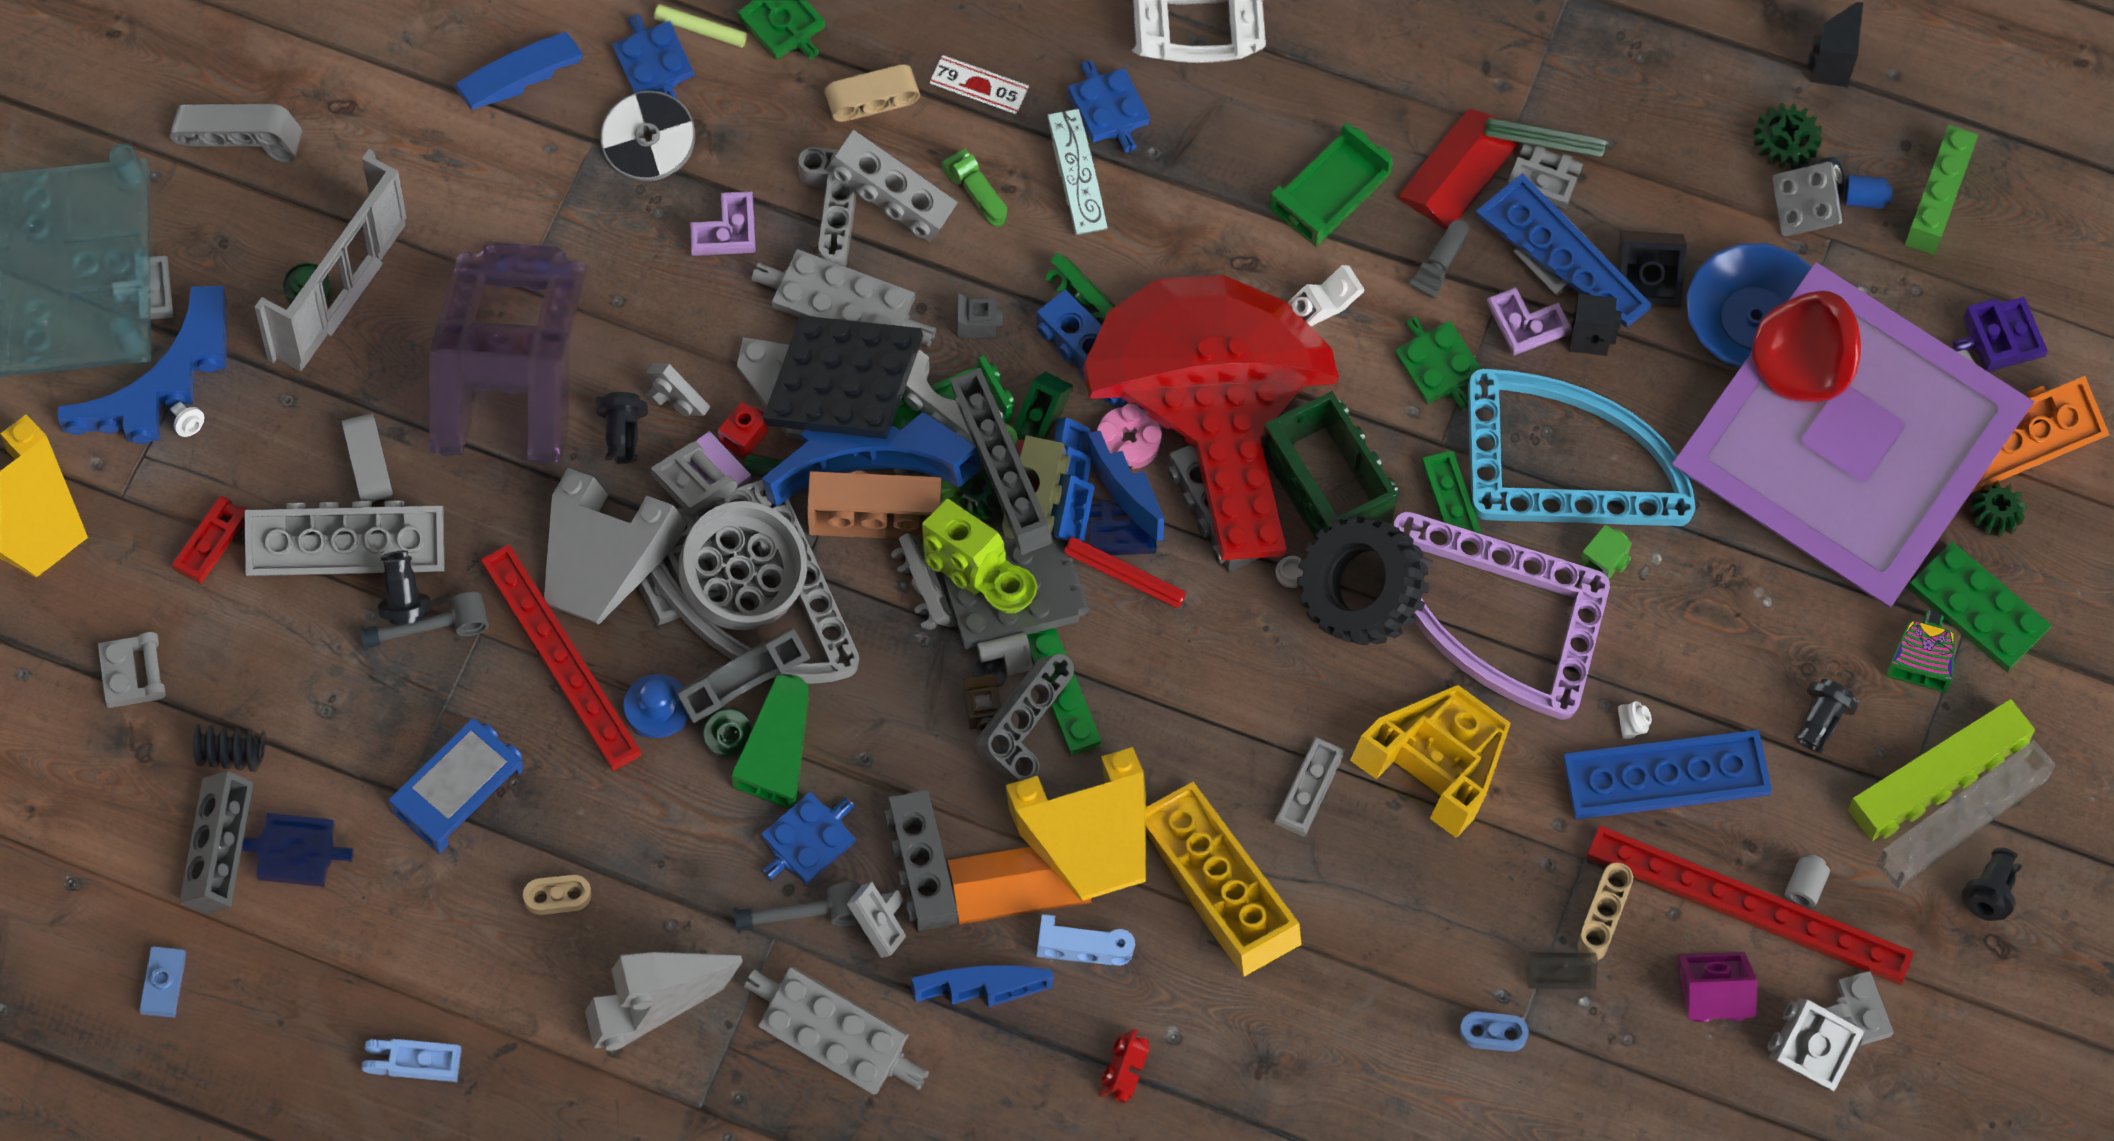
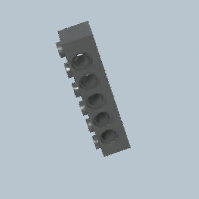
M981 368L950 379L957 406L973 443L977 446L979 457L1021 554L1024 555L1053 544L1047 519Z

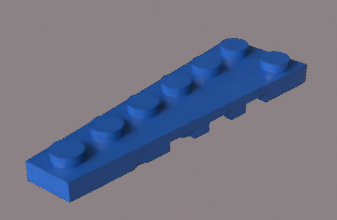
M1523 173L1476 210V217L1579 294L1617 298L1616 310L1622 311L1621 324L1624 327L1628 328L1651 309V303Z

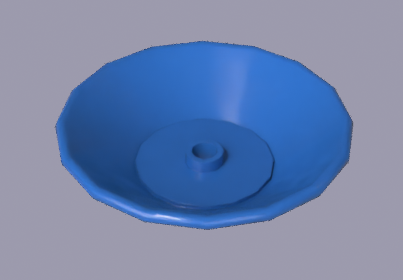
M1740 243L1714 253L1695 271L1686 294L1688 321L1701 345L1723 363L1741 368L1752 352L1753 339L1763 317L1769 311L1791 298L1812 266L1796 253L1769 243ZM1756 315L1760 317V320H1754L1751 316Z

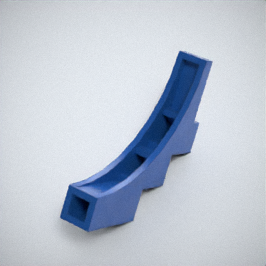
M224 286L191 287L189 308L181 331L168 352L150 371L134 383L106 397L81 404L58 406V421L62 432H68L73 435L84 434L88 431H101L112 434L119 430H124L127 442L147 444L151 441H160L161 406L172 408L180 401L184 405H193L194 370L214 372L217 369H226L227 297Z
M922 412L901 430L892 426L887 439L805 430L801 434L803 446L795 450L782 463L769 471L762 478L768 501L778 506L797 492L809 487L810 471L849 473L867 469L896 468L919 471L935 477H941V479L960 487L982 469L976 445L925 412Z

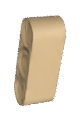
M897 65L838 80L829 84L824 90L833 119L839 122L913 104L920 97L912 69L908 65Z
M1613 863L1607 866L1599 883L1577 945L1579 954L1586 960L1597 961L1607 953L1633 883V873L1623 863ZM1613 878L1619 879L1624 886L1615 887L1610 884L1609 880ZM1602 907L1608 908L1612 911L1613 915L1603 916L1599 913L1598 909ZM1597 937L1602 944L1598 946L1592 945L1586 938Z

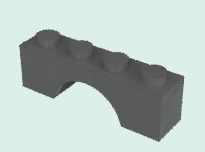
M790 627L678 689L675 693L690 720L695 723L722 708L745 691L770 678L781 675L810 659V656L795 629Z

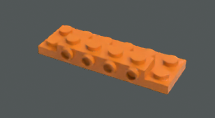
M2086 376L2079 377L2047 391L2043 385L2026 392L2027 397L2033 400L2034 403L1971 493L1980 490L1984 484L1990 486L1997 480L1998 482L2110 435Z

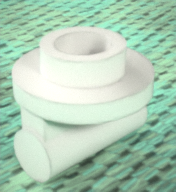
M1638 701L1618 706L1623 739H1633L1636 735L1648 732L1652 718L1646 706H1642Z

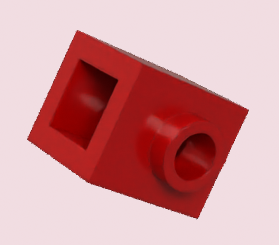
M741 401L718 429L721 444L745 461L747 454L752 453L768 434V426L765 425L763 420L764 412L756 406L749 407Z

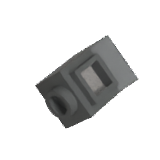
M958 293V338H996V326H1003V307H996V297H966Z

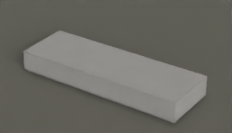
M1318 737L1314 738L1275 819V825L1303 837L1306 836L1346 749Z

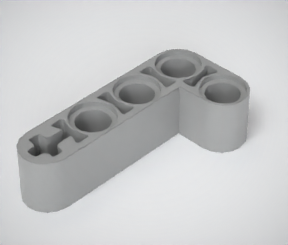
M275 104L180 105L176 111L170 139L179 145L189 147L262 146L271 158L281 162H293L296 158L303 130L288 110Z
M816 147L807 148L799 156V178L805 186L826 189L819 238V257L846 267L857 192L848 185L838 182L831 173L826 171V168L839 150ZM809 166H818L819 168H817V169H808L807 167H809ZM838 196L846 197L844 200H836L835 198ZM833 224H841V225H843V226L840 227V228H833V227H831V225H833ZM832 245L837 246L835 254H831Z

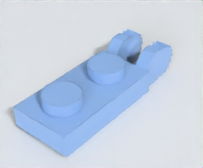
M392 1039V1041H366V1051L373 1054H390L389 1062L377 1060L363 1061L362 1070L365 1073L457 1082L462 1050L459 1045Z

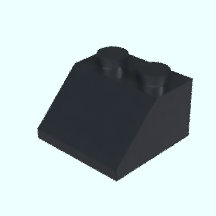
M1863 2L1854 3L1823 23L1820 35H1814L1812 50L1809 51L1806 68L1812 70L1811 82L1848 88L1858 57Z
M1620 230L1617 270L1651 304L1681 306L1687 250L1684 234Z

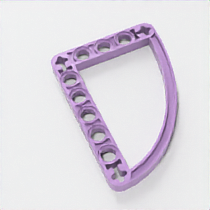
M1412 512L1399 514L1393 526L1404 531L1403 525L1405 523L1411 524V531L1408 535L1414 539L1413 544L1419 546L1422 551L1575 598L1550 695L1509 677L1474 655L1440 624L1426 604L1422 612L1416 610L1413 614V617L1416 618L1415 624L1425 637L1457 667L1484 686L1531 710L1560 720L1571 718L1581 702L1610 589L1608 577L1598 570ZM1422 527L1427 528L1423 538L1419 539ZM1434 531L1442 532L1446 536L1447 543L1444 545L1434 544L1430 539V533ZM1464 541L1475 543L1478 553L1474 555L1464 553L1461 549V543ZM1498 550L1505 552L1508 555L1509 562L1505 565L1497 564L1492 558V553ZM1528 560L1535 561L1540 567V572L1535 575L1527 573L1524 570L1523 563ZM1558 570L1568 572L1571 576V582L1569 584L1559 583L1555 579L1554 573ZM1579 576H1581L1582 579L1580 581L1581 584L1579 588L1574 587L1579 579ZM1592 581L1597 582L1598 590L1596 593L1591 591L1590 583ZM1583 608L1591 610L1594 613L1595 621L1591 623L1583 622L1578 616V611ZM1576 637L1583 639L1587 644V650L1584 652L1575 651L1571 647V639ZM1568 666L1576 668L1580 674V679L1577 681L1567 680L1563 675V669ZM1571 690L1567 698L1568 707L1566 709L1560 708L1561 703L1559 700L1563 696L1564 691Z

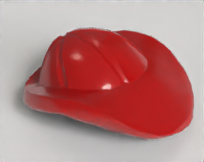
M1824 290L1802 294L1769 311L1760 322L1752 345L1754 366L1766 386L1785 399L1800 402H1823L1842 394L1854 380L1861 356L1860 330L1853 310L1841 296Z

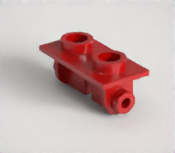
M1134 1029L1119 1035L1114 1041L1111 1053L1114 1054L1111 1064L1106 1067L1100 1079V1084H1102L1100 1097L1113 1093L1115 1094L1114 1099L1120 1103H1127V1100L1133 1097L1140 1076L1130 1072L1129 1069L1131 1067L1141 1071L1150 1050L1148 1046L1149 1041L1144 1037L1136 1036L1138 1030Z

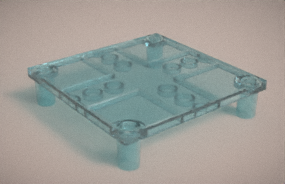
M128 144L116 145L110 152L111 162L0 173V377L151 362L150 164L147 158L139 159L132 146Z

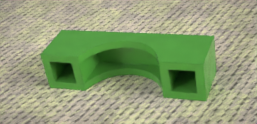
M1948 125L1908 234L1906 246L1935 255L1978 134Z

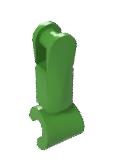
M965 148L944 160L942 168L946 176L956 185L964 182V189L978 208L981 209L989 224L994 227H1000L1005 224L1007 207L980 172L973 154L970 155Z

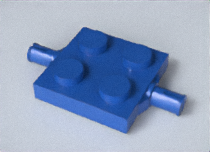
M635 14L636 22L633 16H631L628 22L634 34L612 45L633 93L645 91L661 92L679 101L673 88L680 82L694 77V72L671 21L669 20L646 29L639 14Z
M1092 60L1084 61L1080 67L1087 79L1068 86L1067 95L1075 110L1079 109L1083 126L1092 143L1106 138H1118L1125 153H1129V149L1130 152L1135 150L1137 145L1134 143L1130 133L1136 128L1148 125L1151 117L1125 68L1107 74H1098Z
M809 792L761 834V839L773 851L775 860L761 870L763 875L767 876L769 881H772L785 868L787 871L794 873L807 886L855 843L856 838L843 826L841 821L847 813L855 808L853 803H849V799L845 797L844 800L831 810Z

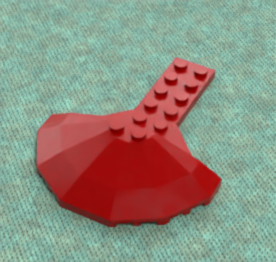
M1226 275L1156 279L1108 311L1083 367L1089 399L1121 397L1130 404L1135 402L1148 411L1147 416L1166 429L1172 428L1186 437L1185 442L1196 449L1221 561L1284 556L1287 548L1261 443L1264 424L1281 416L1305 386L1337 384L1339 375L1332 348L1301 316H1298L1293 311V308L1286 301Z

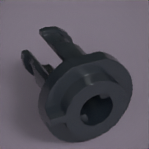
M613 392L605 396H596V414L606 418L605 441L608 453L605 455V460H612V458L618 457V464L636 462L638 460V455L635 454L638 442V419L648 414V404L640 400L639 395L630 392Z
M405 550L393 551L382 555L380 558L384 563L387 599L378 604L379 616L383 619H388L391 624L397 625L419 621L424 617V613L431 609V601L428 595L418 591L415 574L410 563L412 556H409L408 551Z
M1822 679L1820 683H1810L1807 693L1814 699L1803 719L1801 730L1794 736V738L1800 740V745L1817 753H1823V746L1832 736L1842 715H1854L1860 702L1849 689L1828 679Z
M1995 848L1991 852V861L1986 864L1981 877L1969 880L1962 891V900L1970 912L1988 921L2004 920L2013 913L2016 901L2011 890L2016 881V872L2020 871L2022 867L2021 864H2014L2018 856L2016 852L2007 848Z

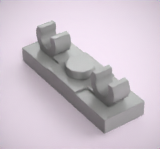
M906 533L899 538L902 548L895 549L891 556L897 560L905 556V563L898 567L897 570L903 574L912 573V585L916 592L924 597L926 603L919 604L915 608V612L920 615L929 612L928 620L921 623V626L927 630L936 628L938 624L950 628L956 624V620L938 572L932 570L925 562L923 539Z

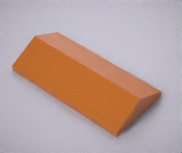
M1031 847L947 860L959 924L1087 904L1092 901L1091 898L1081 901Z

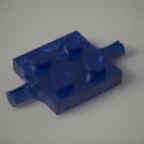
M267 813L265 828L259 839L244 837L241 851L257 852L259 862L256 876L258 880L325 887L327 870L332 860L352 862V856L354 855V848L334 846V820Z

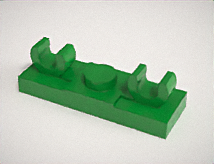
M1056 253L1050 261L1058 269L1049 271L1045 279L1052 283L1057 277L1061 276L1062 283L1056 290L1059 293L1065 289L1068 291L1072 285L1077 290L1074 295L1087 307L1093 305L1100 311L1093 313L1092 316L1097 321L1105 320L1108 311L1116 305L1068 257Z

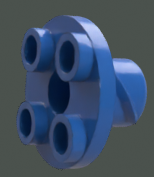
M662 674L648 675L637 680L628 689L624 699V713L628 724L637 735L641 737L663 738L679 732L685 727L689 716L675 691L684 687L678 680Z

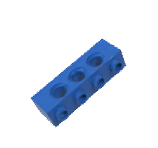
M1065 289L1037 311L1036 330L1045 341L1050 340L1057 347L1060 356L1066 362H1072L1079 369L1080 375L1085 380L1083 367L1088 357L1085 351L1091 350L1102 325ZM1070 328L1074 329L1076 332L1069 334L1065 333L1063 330ZM1121 397L1104 398L1109 405H1115L1117 408L1129 404Z

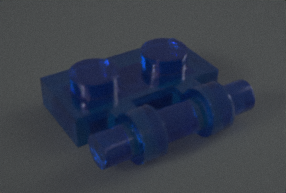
M1102 500L1100 504H1091L1089 517H1101L1102 521H1089L1090 545L1110 555L1156 553V540L1132 519L1112 520V516H1128L1117 503H1111L1110 500Z

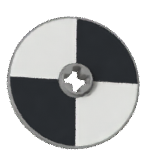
M655 91L635 93L619 101L607 114L601 130L602 149L610 165L623 176L637 181H655L672 175L686 163L695 144V127L686 107L676 98ZM650 130L652 140L646 142V139L643 138L644 132Z

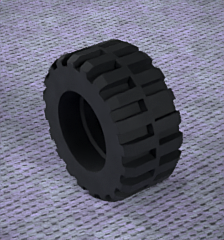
M1358 515L1349 516L1347 521L1338 519L1331 522V530L1322 528L1316 533V536L1319 538L1316 543H1308L1305 551L1309 552L1306 560L1300 559L1298 566L1299 569L1303 570L1302 577H1297V588L1302 589L1304 594L1299 596L1301 605L1309 609L1306 615L1312 622L1319 624V629L1325 633L1358 645H1368L1370 642L1376 645L1386 643L1387 636L1394 639L1403 634L1401 627L1403 625L1411 627L1416 621L1413 614L1416 610L1422 612L1425 602L1421 601L1423 593H1428L1429 583L1424 581V576L1428 575L1429 571L1428 565L1420 561L1424 556L1419 546L1413 544L1414 539L1410 535L1401 531L1400 528L1369 516L1363 518ZM1366 551H1374L1381 556L1386 569V581L1383 591L1370 606L1358 611L1351 610L1346 606L1341 595L1340 583L1343 571L1348 563L1357 555Z

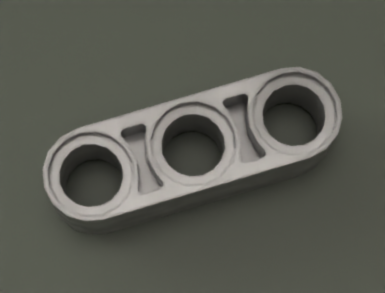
M371 413L341 420L360 501H370L373 503L394 498L374 414Z

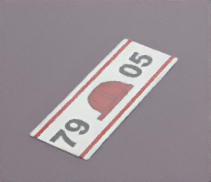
M944 55L941 57L930 80V84L1017 114L1029 88L1028 85Z

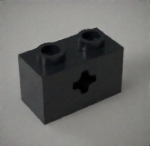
M1578 294L1571 322L1572 332L1570 334L1569 352L1607 356L1610 344H1616L1617 330L1620 329L1622 311L1616 310L1617 298Z

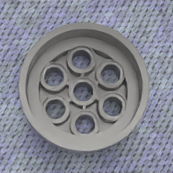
M729 502L705 513L692 527L684 540L679 554V580L689 603L708 621L732 630L758 629L778 620L797 599L807 575V554L798 531L781 513L756 502ZM720 538H730L734 542L735 548L727 549L723 547ZM760 542L767 544L769 548L766 557L756 556L752 551V546H760ZM704 559L709 561L713 566V571L702 570L699 567L698 560ZM738 568L742 570L745 579H735L731 575L730 569ZM769 576L773 578L776 582V587H766L762 582V577ZM708 591H718L722 595L723 601H712L708 596ZM746 598L751 600L754 604V610H745L740 604V599Z

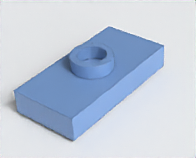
M151 947L140 1005V1013L142 1015L175 1018L186 959L185 950Z

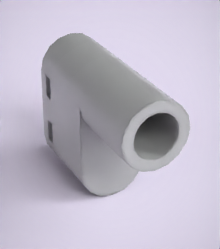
M1025 632L977 643L980 661L986 662L1002 658L1007 676L1030 671L1033 667L1029 642Z

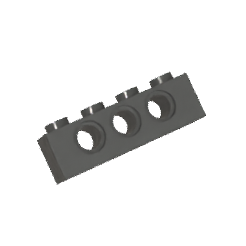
M1188 445L1170 453L1167 474L1173 485L1178 484L1183 492L1181 495L1187 510L1189 512L1193 510L1198 518L1196 523L1201 535L1204 538L1208 537L1213 545L1212 553L1217 563H1223L1228 573L1261 559L1221 561L1210 510L1207 507L1208 501L1204 484H1198L1191 480L1196 477L1202 478L1196 449Z
M229 771L202 779L179 901L180 904L204 914L231 907L254 782Z
M928 789L889 797V809L884 810V817L887 829H894L896 840L891 841L894 859H901L903 867L902 871H898L902 891L908 890L910 901L905 902L909 922H916L918 932L957 924L958 911ZM914 826L921 831L916 835H909L904 830ZM916 857H924L928 860L926 864L921 866L915 865L911 861ZM929 887L934 889L935 893L931 896H923L919 893V890Z

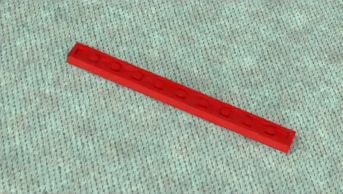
M1600 825L1586 859L1606 867L1613 863H1623L1631 869L1633 878L1864 971H1870L1874 975L1902 985L1914 954L1912 950Z

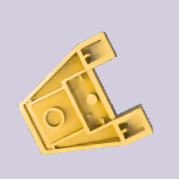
M25 414L0 433L6 451L15 459L0 471V559L37 578L85 541L88 536L46 434Z
M1456 685L1380 717L1361 735L1350 761L1376 780L1393 762L1398 764L1440 795L1430 819L1457 838L1475 819L1486 797L1511 723L1465 689Z
M1133 747L1101 756L1105 784L1049 801L1046 798L1038 776L1006 785L1009 810L1019 835L1081 901L1146 882V792L1144 773Z

